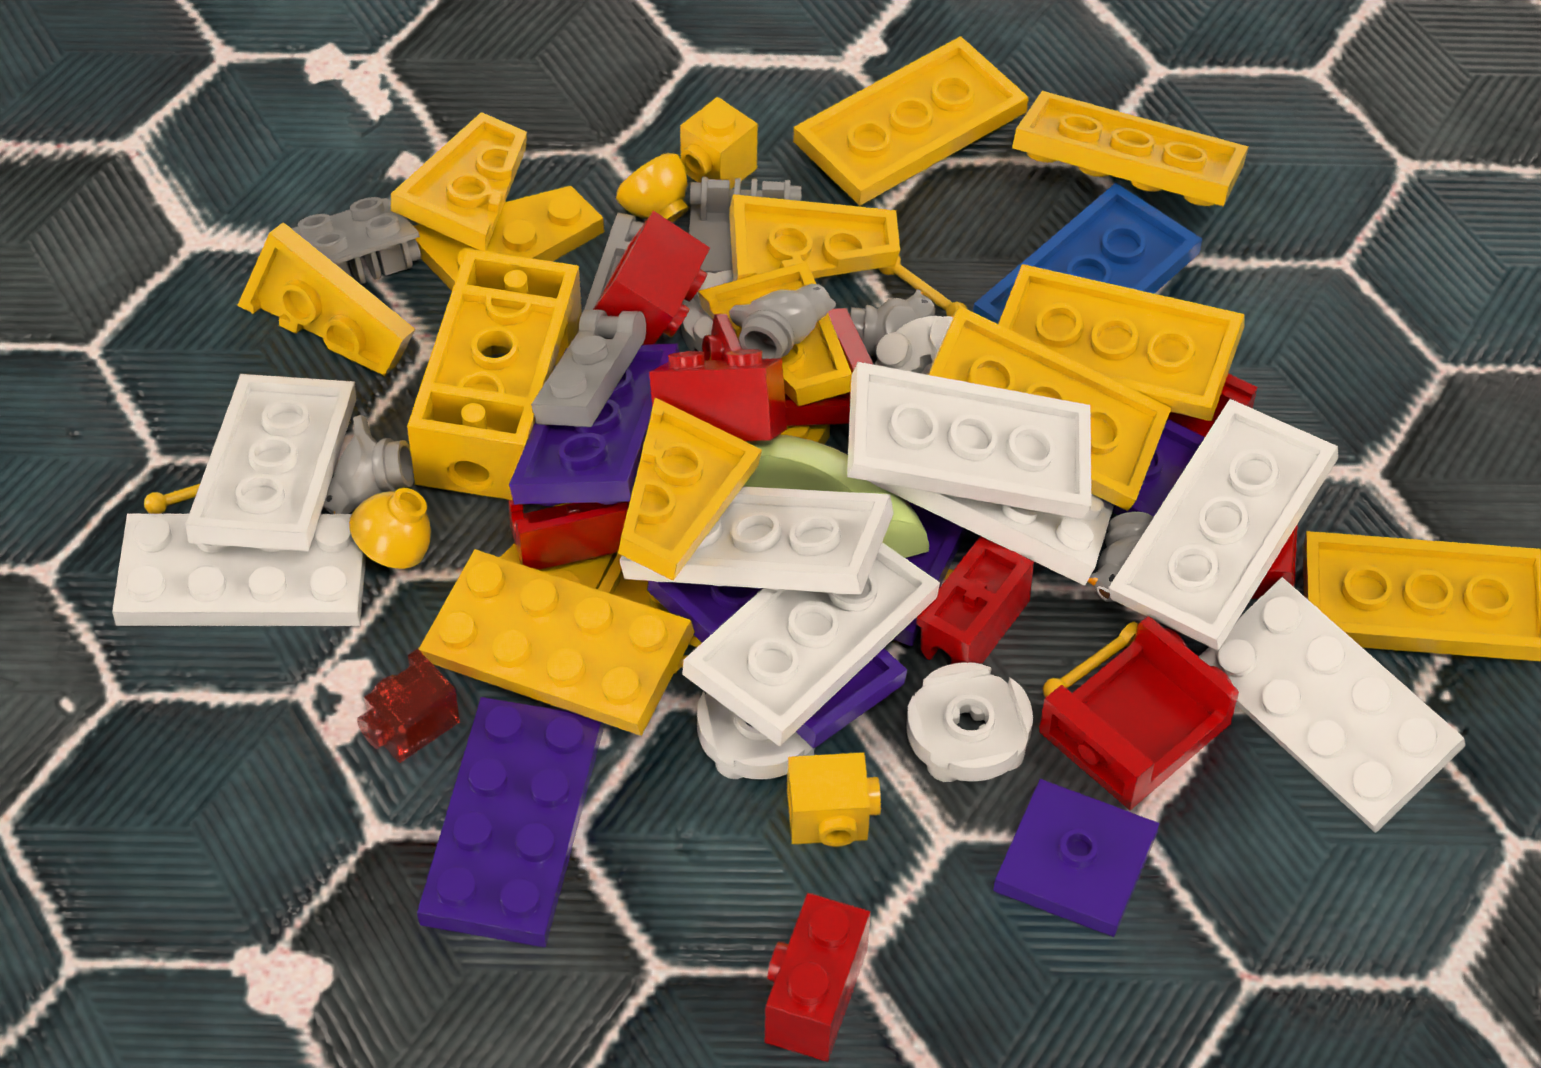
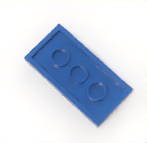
M1115 183L976 301L973 312L998 324L1022 264L1155 294L1200 254L1202 238Z

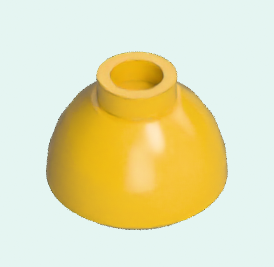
M673 153L660 155L633 172L617 189L616 200L631 214L643 219H647L652 211H655L672 223L682 217L689 207L684 201L687 190V173L679 155Z
M400 488L396 492L378 493L360 503L350 517L349 528L353 540L366 556L381 565L396 569L416 566L423 560L431 539V526L426 512V501L418 492L409 488Z

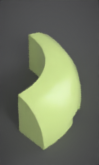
M780 434L774 439L766 441H745L762 449L758 467L744 487L890 494L894 514L882 542L904 558L929 552L927 533L909 503L905 499L867 480L847 477V454L812 440Z

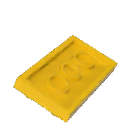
M960 36L794 126L793 142L861 206L1027 112L1029 97Z
M1045 91L1040 93L1016 128L1012 146L1013 149L1024 151L1031 159L1039 162L1052 163L1060 161L1078 166L1080 171L1090 176L1106 177L1111 175L1129 180L1133 186L1141 190L1151 192L1166 190L1184 195L1188 202L1199 206L1225 205L1244 166L1248 146Z
M1022 264L998 324L1171 407L1170 412L1212 421L1244 330V314Z
M961 306L958 307L953 315L927 374L1090 405L1091 494L1126 511L1137 500L1171 411V407Z
M1306 531L1303 542L1304 597L1362 648L1541 662V549Z
M474 549L418 650L425 662L642 736L695 631L689 619Z

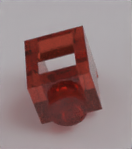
M419 649L408 654L409 667L398 675H390L382 679L373 688L372 692L364 697L366 712L357 717L358 726L367 741L376 749L384 746L399 763L460 723L456 689Z

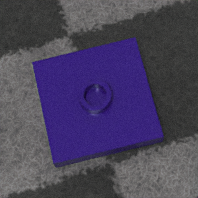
M1040 779L995 878L993 891L1115 937L1157 836L1160 823Z

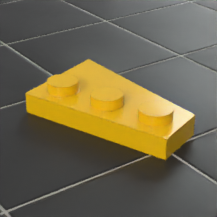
M481 112L391 193V211L480 251H486L525 153L527 132Z
M572 186L504 203L486 252L553 262L604 233V218ZM414 225L420 236L415 238L420 250L421 259L452 291L466 248L478 249L424 225Z
M733 194L729 209L733 281L808 261L814 278L896 265L900 253L896 210Z
M284 222L269 232L237 305L253 314L261 308L279 317V326L297 334L302 329L323 338L327 349L384 376L398 365L416 330Z
M808 261L699 290L698 294L701 308L712 319L715 314L728 315L739 341L742 327L735 325L729 315V311L734 305L751 304L752 301L780 289L795 291L803 286L816 284ZM827 313L825 317L816 322L815 328L802 342L793 345L790 352L781 357L784 391L797 406L851 392L852 373Z
M655 398L618 554L674 581L759 465L762 449Z

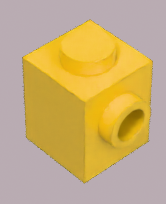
M716 97L680 125L681 160L687 175L696 182H702V177L715 180H730V189L734 188L735 178H741L742 181L757 169L758 123L721 98Z
M865 753L788 757L787 798L792 845L822 843L831 847H840L854 841L868 840L870 815H880L881 797L879 778L867 777Z

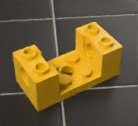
M466 248L407 425L415 485L513 500L509 483L535 424L531 404L553 372L554 366L558 364L566 348L569 347L579 332L582 310L578 265ZM499 353L506 354V355H504V356H502V357H499V358H490V357L484 356V355L492 356V354H499Z

